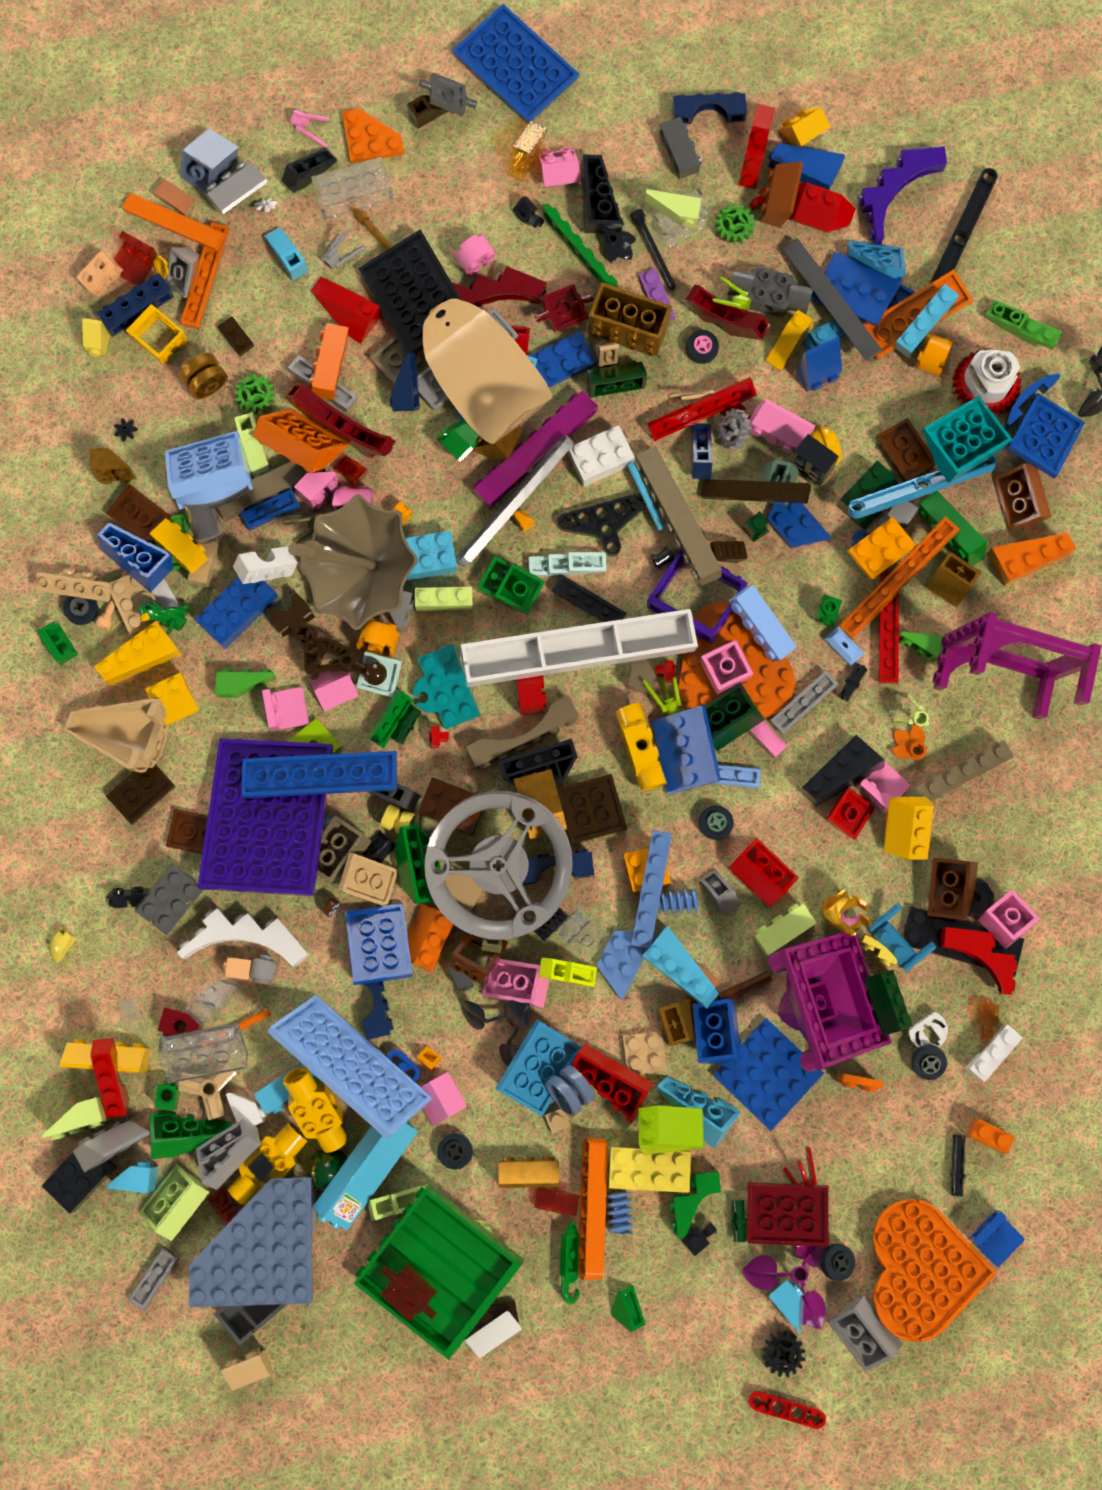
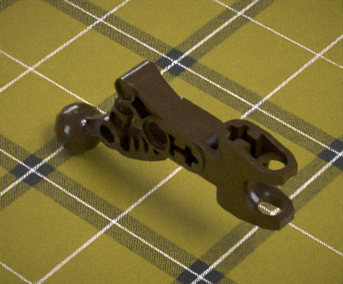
M294 589L289 592L293 603L288 610L280 611L272 603L267 605L272 620L281 635L285 637L293 632L303 648L304 670L310 679H317L322 672L331 671L333 673L343 670L347 673L357 672L362 674L365 681L370 685L377 686L386 680L387 669L380 662L373 661L365 664L355 660L352 652L345 645L327 637L316 638L307 624L316 617L306 601ZM305 633L309 638L307 640H305V638L303 637V634ZM313 647H318L316 651L310 652ZM326 653L339 657V659L329 661V664L321 665L322 658Z

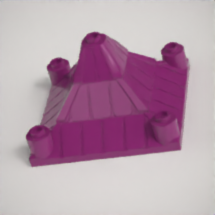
M843 932L783 949L770 955L769 966L774 972L779 973L787 970L786 992L779 1003V1017L791 1028L799 1030L812 1048L801 1054L800 1063L806 1071L820 1070L892 1043L890 1035H882L863 980L870 977L857 935L850 936Z

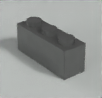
M681 117L661 123L659 134L678 178L682 179L698 173L702 160L700 155L696 154L694 150L695 144L693 139L688 136L687 124L682 122Z

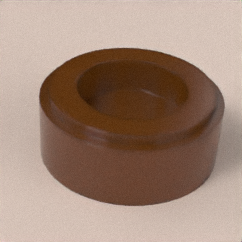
M335 897L331 898L324 906L323 913L327 917L332 916L341 902Z

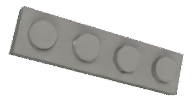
M300 355L287 367L289 373L308 386L310 378L315 375L312 372L313 364ZM338 383L334 401H329L347 413L358 401V396Z
M825 671L769 722L784 735L833 691L839 683Z

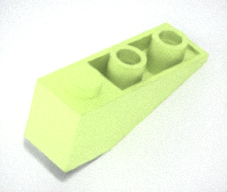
M253 413L234 417L252 476L268 472L270 468L264 447L259 443V440L253 437L257 424Z

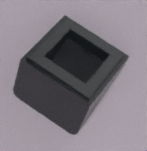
M261 1152L249 1165L248 1169L262 1182L276 1165Z

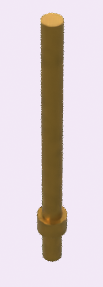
M354 202L351 203L349 208L357 216V220L361 225L364 224L386 250L393 247L369 220L370 217L365 212H362Z

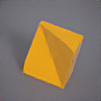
M526 511L514 512L513 519L522 532H526L535 526V520L530 518Z

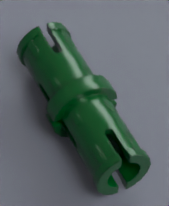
M413 706L410 707L405 718L400 721L399 729L392 740L401 745L404 744L421 714L419 709Z
M744 1200L731 1201L733 1242H746L745 1223H747V1219L744 1216Z

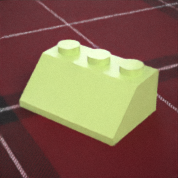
M176 1163L139 1213L154 1232L172 1241L201 1202L204 1201L209 1191L198 1179Z

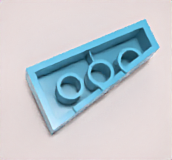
M667 926L644 953L643 957L650 965L707 1009L719 993Z
M300 1063L299 1065H297V1066L294 1067L293 1069L298 1068V1067H302V1066H304V1065H303L302 1063ZM290 1071L254 1094L266 1115L271 1112L274 1115L284 1109L283 1105L288 1102L289 1092L283 1084V1079ZM310 1071L314 1079H319L315 1074H313Z

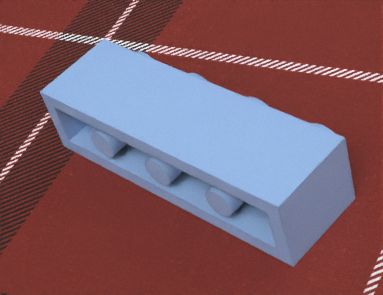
M753 585L745 587L729 600L732 610L741 617L743 625L754 635L755 642L761 645L765 651V656L772 662L780 661L797 647Z

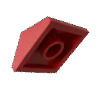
M846 787L827 820L836 829L856 840L875 807L851 788Z

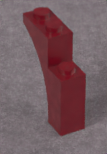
M694 284L686 301L704 322L720 324L728 335L763 340L771 326L763 314L713 302L714 298H718L706 291L702 286Z

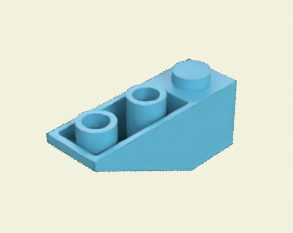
M281 227L265 235L266 240L293 281L309 272L305 260Z

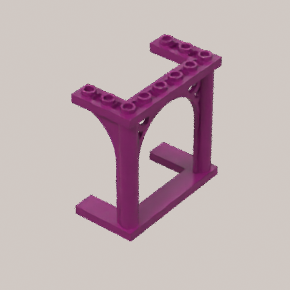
M992 612L942 637V651L937 658L938 668L932 679L934 683L933 689L941 691L947 688L950 674L962 664L969 662L971 667L969 673L974 675L985 672L987 663L1040 678L1032 718L1040 720L1048 715L1055 680L1080 671L1074 704L1082 706L1090 703L1102 645L1094 643L1086 646L996 619L997 614ZM1012 643H1025L1060 653L1064 656L1044 663L1000 650L999 648Z

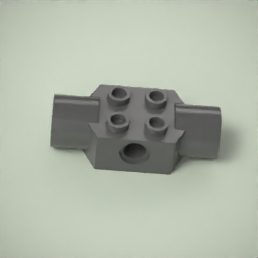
M757 267L752 273L734 269L731 283L742 291L748 292L747 297L751 298L750 310L783 317L789 310L795 312L799 310L804 314L807 313L813 288L797 285L794 275ZM729 287L727 295H740L734 289Z

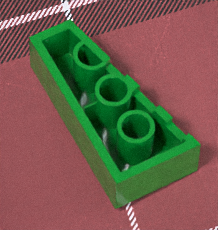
M938 491L933 492L919 503L918 514L922 520H926L932 530L945 516L960 529L946 544L952 553L972 566H975L984 559L987 541Z

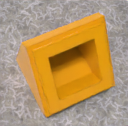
M428 1046L416 1057V1060L430 1072L442 1059Z

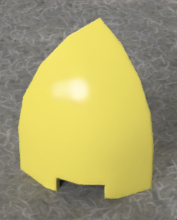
M62 927L53 937L50 944L52 959L57 964L77 939Z

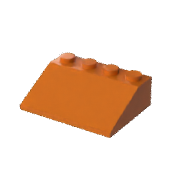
M293 409L260 416L253 437L259 440L260 444L269 446L274 449L275 453L284 455L289 458L290 462L299 464L305 471L310 473L324 469L350 444Z

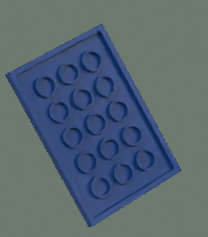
M504 4L497 8L452 50V54L527 124H530L579 78V73Z

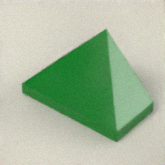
M633 1285L617 1292L611 1310V1316L630 1332L646 1325Z

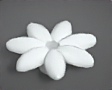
M271 198L266 201L261 199L254 206H257L256 210L263 209L264 212H269L270 209H275L274 205L278 204V202L273 201Z

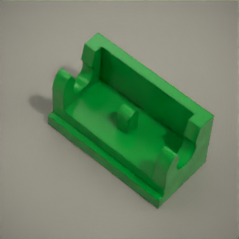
M52 622L37 630L42 641L59 665L62 666L79 655L59 623L55 624Z

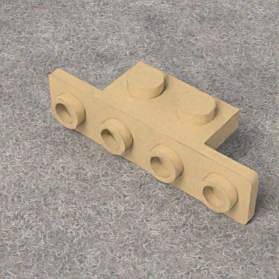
M63 569L58 574L36 573V591L106 602L111 599V583L99 581V576H93L91 572H82L80 574L75 573V570Z

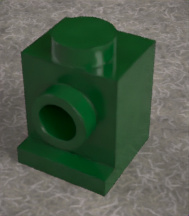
M759 511L745 521L743 529L752 541L755 542L769 532L767 529L769 522Z

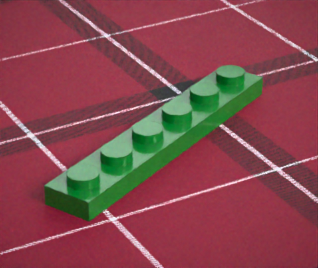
M549 203L543 207L545 219L601 284L602 282L617 287L615 277L605 271L606 268L601 261L598 262L594 258L592 250L583 245L581 237L572 232L570 224L561 219L560 213L555 207L552 208Z

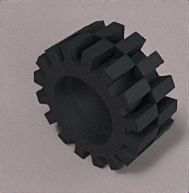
M559 907L555 914L546 923L534 930V932L545 941L569 916Z

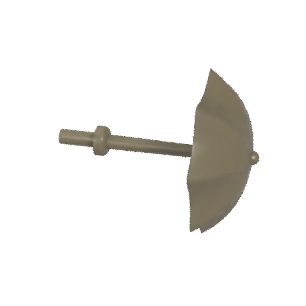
M360 494L355 495L346 505L336 511L317 515L314 520L312 540L306 541L303 545L292 543L288 549L291 555L301 557L299 568L305 574L311 586L315 612L335 615L346 621L354 630L361 629L367 621L381 613L400 609L405 581L418 561L416 554L406 541L402 527L401 512L398 510L380 509L369 503Z

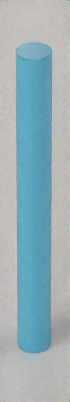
M629 463L627 466L659 532L665 530L666 527L635 463Z

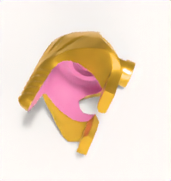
M839 889L837 894L826 898L821 914L829 925L850 936L857 935L855 931L859 930L862 925L872 926L871 919L864 914H858L855 918L851 919L846 918L844 915L846 909L855 906L868 912V904L861 898L848 896L844 889Z

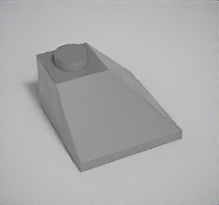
M191 248L170 249L167 265L169 274L166 275L165 282L183 298L188 297L199 263V255Z

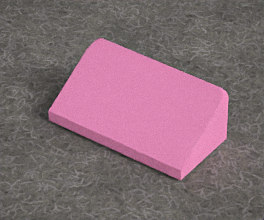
M762 721L748 731L773 759L787 747V744L765 721Z

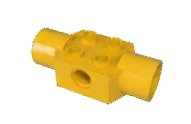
M634 703L617 709L615 713L619 722L623 743L641 792L653 790L667 784L660 761H657L659 757L656 745H652L653 734L651 728L646 727L648 724L641 703ZM637 745H643L646 749L639 750Z
M302 1066L293 1069L283 1079V1084L289 1092V1111L305 1138H316L320 1147L326 1153L338 1150L346 1143L348 1138L341 1126L342 1107L332 1090L320 1079H314L307 1067Z
M290 1122L275 1137L266 1136L260 1142L259 1147L238 1167L241 1175L228 1188V1192L241 1205L245 1206L271 1178H285L298 1163L296 1154L309 1140ZM261 1152L276 1165L262 1182L248 1169L249 1165Z

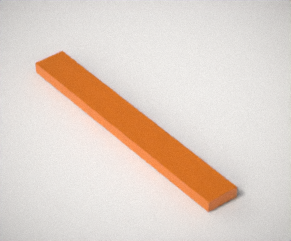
M945 516L848 615L839 627L853 640L960 529Z

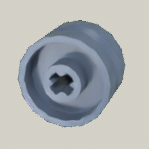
M566 1065L560 1070L559 1077L553 1076L545 1084L554 1102L570 1117H574L581 1111V1105L587 1106L595 1099V1094L590 1084L571 1065Z

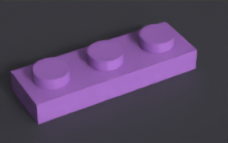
M656 268L639 274L647 298L671 305ZM673 309L671 310L670 321L676 318Z

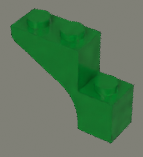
M719 1171L694 1173V1178H691L692 1190H696V1193L672 1196L673 1201H669L670 1213H674L675 1221L671 1222L672 1232L677 1234V1238H684L687 1235L701 1200L710 1194L721 1192Z

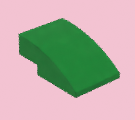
M494 556L476 591L509 608L528 615L545 581L513 563L510 564Z

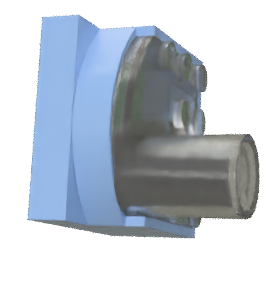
M238 431L165 451L167 481L172 498L176 499L179 510L184 509L197 543L207 544L221 538L224 530L216 508L235 501L253 489L250 468Z

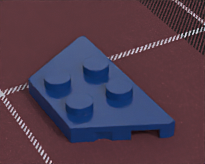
M788 503V506L774 504L767 518L769 524L790 549L821 541L826 542L831 539V536L803 503Z

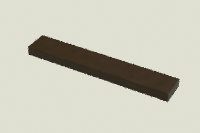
M704 479L701 497L703 499L808 504L811 485L810 483Z

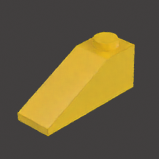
M797 310L784 328L766 362L782 371L813 329V319Z

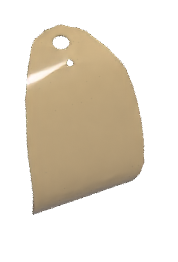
M449 299L430 311L423 325L425 358L446 396L469 426L485 441L491 444L496 443L524 423L552 399L551 391L539 371L516 341L486 311L459 299ZM440 310H446V313L441 318H436V314Z

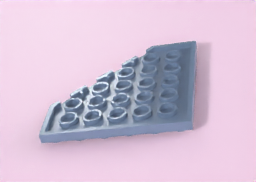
M312 1177L271 1178L189 1265V1308L313 1303Z

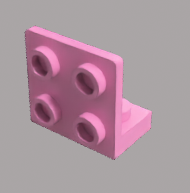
M302 687L273 693L270 689L262 690L268 727L272 732L309 724Z
M885 762L884 768L870 774L856 788L881 811L886 813L888 811L889 797H901L910 787V784Z

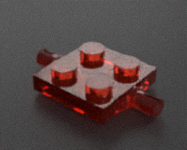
M409 1264L396 1274L386 1265L381 1273L389 1279V1282L380 1295L409 1323L417 1314L422 1312L432 1320L437 1312L429 1306V1303L438 1291Z

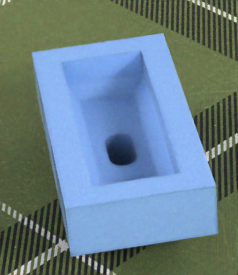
M839 626L824 638V641L849 666H852L864 654Z

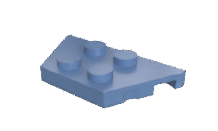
M614 931L596 965L621 1000H623L644 960V953L649 949L631 945L633 931ZM656 932L653 933L652 942L657 934Z

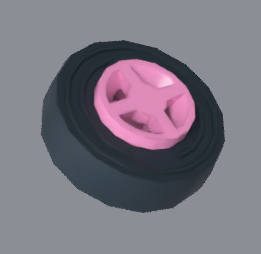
M707 330L694 332L686 342L688 357L698 364L711 362L716 358L719 351L717 337Z

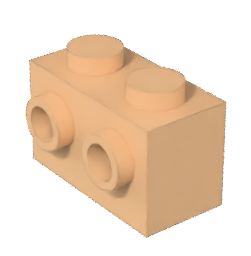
M100 251L76 278L90 293L99 296L104 294L108 286L119 278L123 269L109 254Z

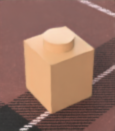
M228 957L227 962L225 961L223 965L225 977L251 981L250 969L252 960Z

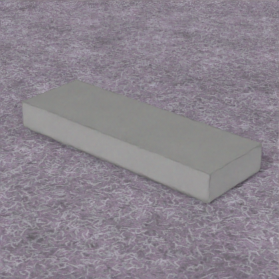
M162 1247L128 1298V1301L145 1311L177 1263L179 1257Z

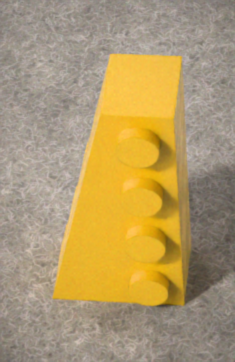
M155 621L94 667L104 681L111 686L132 677L134 674L144 672L153 666L165 663L167 660L183 654L161 625Z

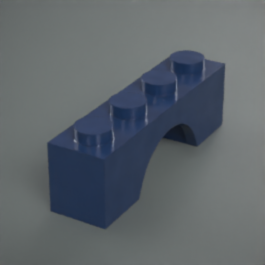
M700 93L688 96L684 94L673 96V119L681 117L683 123L692 124L694 117L698 113L705 110H713L723 115L727 123L745 122L747 115L746 93H714L711 95Z
M587 849L576 850V854H572V875L575 879L594 876L592 852H587ZM539 854L534 859H530L528 856L529 868L523 885L537 883L538 877L544 869L556 866L555 856L549 857V854Z
M384 982L364 984L371 990L374 997L373 1010L363 1020L367 1040L392 1035L391 1030H394L391 1018L388 1019L386 1012L390 1010L387 999H383L382 994L385 991Z

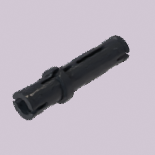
M953 1134L952 1173H950V1195L952 1196L964 1195L963 1183L964 1178H966V1174H964L965 1135Z

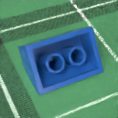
M732 999L713 1001L707 1009L700 1003L692 1004L698 1063L728 1064L742 1062L736 1003Z

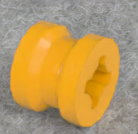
M402 501L393 508V510L401 512L402 525L414 513L412 509L406 508L405 503Z

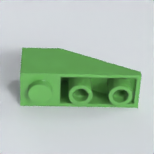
M902 632L899 635L902 645L908 648L911 646L917 650L916 653L919 656L930 658L933 660L932 663L938 667L937 658L942 651L941 640L943 636Z
M222 669V672H216L215 694L218 698H238L275 680L276 675L269 669H261L260 672H252L251 669H241V672H233L232 669Z

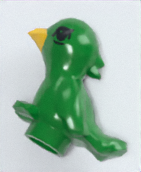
M146 601L139 606L138 612L142 622L147 620L159 621L168 628L166 634L169 635L173 629L180 631L187 622L185 617L188 614L190 605L184 603L182 607L162 609L161 605H158L156 602Z

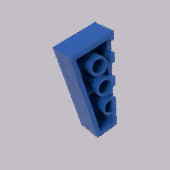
M108 523L97 534L100 550L150 593L173 569L171 553L111 523Z

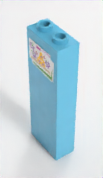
M406 1122L392 1136L386 1139L371 1126L312 1207L318 1213L317 1217L324 1223L329 1221V1224L336 1229L341 1227L348 1230L416 1136L418 1130L409 1122Z

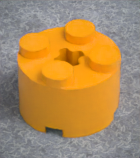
M928 333L915 368L940 377L954 342Z
M371 618L362 627L356 645L357 649L361 651L362 648L365 651L368 650L393 657L400 637L396 630L397 626L392 623L384 624Z

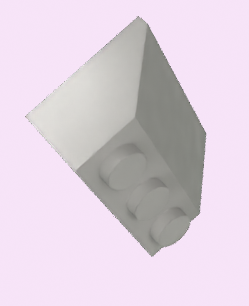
M243 161L236 166L237 170L232 173L230 171L221 176L222 180L217 184L213 182L206 187L207 191L204 192V195L216 212L226 213L268 183L252 162Z
M119 1121L111 1125L109 1131L106 1132L103 1129L94 1134L95 1138L90 1140L87 1137L78 1142L79 1147L73 1150V1153L83 1171L86 1172L132 1148L150 1135L149 1131L131 1121L123 1124Z
M865 1295L852 1301L828 1321L829 1325L865 1372L892 1359L903 1345L897 1337L893 1336L883 1327L876 1315L874 1306Z

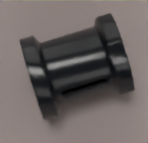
M667 546L661 552L650 555L652 562L658 570L664 564L670 561L673 562L675 559L672 551Z

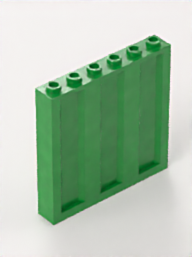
M428 1184L425 1189L421 1187L414 1197L417 1200L414 1204L409 1202L403 1210L405 1216L402 1220L397 1218L391 1226L393 1232L389 1236L385 1234L378 1243L381 1245L378 1251L373 1250L369 1255L367 1266L364 1267L362 1265L355 1274L357 1279L353 1284L449 1360L521 1267L524 1259L433 1186Z

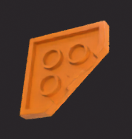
M360 108L342 111L351 164L405 155L402 137L399 133Z

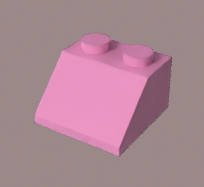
M346 486L335 489L332 501L334 511L342 508L357 494L362 495L369 503L374 505L373 489L365 486L358 489H351Z

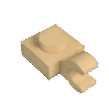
M557 1109L546 1114L545 1117L552 1134L570 1127L569 1120L581 1116V1113L579 1112L574 1117H570L561 1109Z

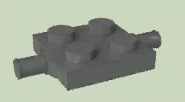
M434 72L430 76V82L422 78L419 81V87L428 89L430 93V104L463 116L466 112V105L474 109L477 106V101L468 98L466 85Z

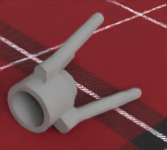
M345 230L342 236H336L321 260L331 269L334 266L339 268L343 263L366 249L367 246H362L339 261L340 255L336 250L349 233V230Z

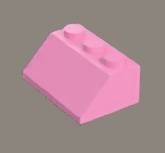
M767 399L754 409L750 418L751 423L749 424V427H752L750 433L755 436H762L768 443L772 445L777 444L790 454L794 453L807 434L810 435L815 428L814 424Z

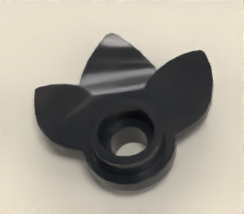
M608 230L605 232L602 240L605 245L604 255L611 263L615 262L617 257L631 260L633 251L630 245L636 241L635 237L627 231L616 232ZM610 236L614 237V242L610 240Z

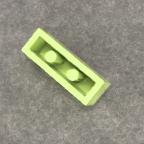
M472 587L415 588L416 612L473 611Z
M796 903L787 909L789 911L787 915L783 917L780 914L771 920L773 922L772 925L769 927L763 925L755 931L757 935L754 936V939L766 956H769L817 923L804 904L799 906Z

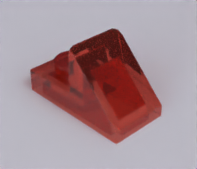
M347 455L333 467L336 473L347 479L353 488L367 476V469Z

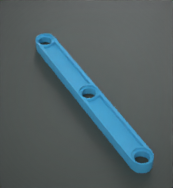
M993 456L986 460L992 464L981 463L950 483L946 481L938 470L855 499L849 503L848 514L853 518H862L989 473L995 469L996 458ZM924 484L927 487H919L918 485ZM858 507V508H861L862 510H860V511H855V510H853L852 508Z

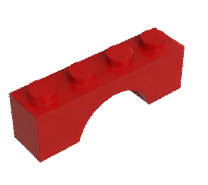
M114 1038L93 1040L90 1053L106 1118L126 1116L129 1104L126 1085H121L117 1067L118 1053Z

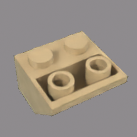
M259 1348L247 1352L248 1354L244 1355L243 1358L238 1355L225 1363L221 1373L232 1391L272 1375L273 1369L266 1349L261 1351Z

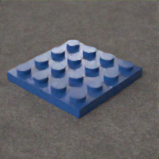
M765 1018L740 1045L742 1062L723 1064L712 1076L765 1127L772 1131L820 1079L824 1072L821 1069L806 1071L800 1063L803 1052Z

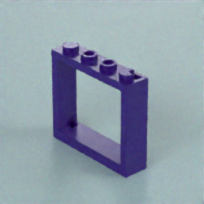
M682 550L679 551L647 600V608L657 614L678 611L659 599L684 563ZM721 566L722 574L717 580L737 590L736 594L745 587H748V583L742 580L741 576H735L727 568ZM731 603L713 630L693 619L696 636L712 645L733 613Z

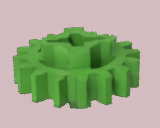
M735 203L734 207L731 208L728 204L726 210L722 208L720 214H717V220L715 221L716 233H721L720 239L725 237L726 243L730 240H733V244H736V240L743 243L744 238L748 240L750 234H753V227L755 226V221H753L754 215H749L750 209L743 210L744 205L737 208V203Z
M253 373L252 378L247 374L245 381L240 379L241 385H236L238 391L234 392L235 397H238L235 400L237 404H240V408L242 410L246 408L247 413L253 410L255 415H257L258 410L264 413L263 408L265 407L270 409L269 403L275 402L272 397L276 396L273 391L275 388L273 384H270L269 378L264 380L262 374L257 378L256 374ZM263 386L267 389V394L263 391ZM243 394L247 397V402L243 399Z

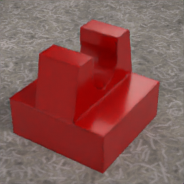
M665 660V666L656 665V676L663 677L665 683L673 684L675 663Z
M431 726L429 729L430 749L438 748L440 742H448L449 732H440L439 726Z

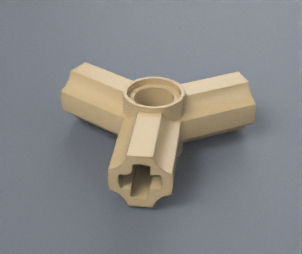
M224 1061L208 1079L182 1073L178 1090L202 1096L208 1121L226 1115L219 1091L237 1072ZM212 1083L215 1090L212 1094L208 1095L205 1093L204 1088L207 1084Z

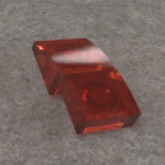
M224 1186L207 1198L216 1214L222 1218L226 1226L241 1211L239 1205Z
M539 1187L537 1188L534 1208L576 1216L580 1195Z

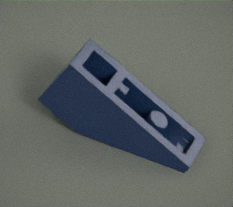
M416 352L408 353L404 358L390 396L392 411H415L420 409Z
M692 424V479H711L713 464L711 424Z

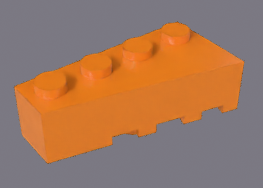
M1063 533L992 547L987 554L1003 585L1006 586L1071 555L1076 550V547L1069 534Z

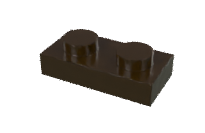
M232 316L217 326L218 330L239 356H242L255 346Z
M516 1302L491 1305L478 1322L479 1330L506 1311H509L518 1323Z

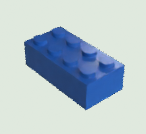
M238 576L195 618V621L226 650L268 608L267 605L273 603L279 596L264 580L243 584Z

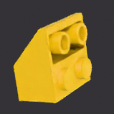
M812 106L798 111V116L793 119L790 117L782 122L783 125L778 128V131L793 146L799 147L831 126L822 107L814 108Z

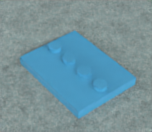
M536 1019L495 1089L543 1116L552 1101V1097L545 1085L546 1082L553 1076L559 1077L560 1070L566 1065H572L582 1047Z

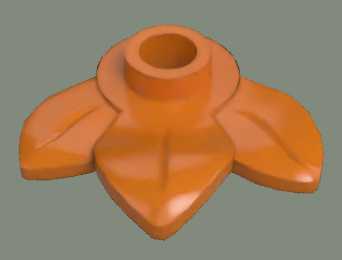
M914 725L910 733L902 730L894 732V740L898 745L892 750L895 756L901 759L910 757L913 760H920L926 755L927 750L924 745L925 733L918 725ZM918 748L920 750L919 754H915L913 749Z

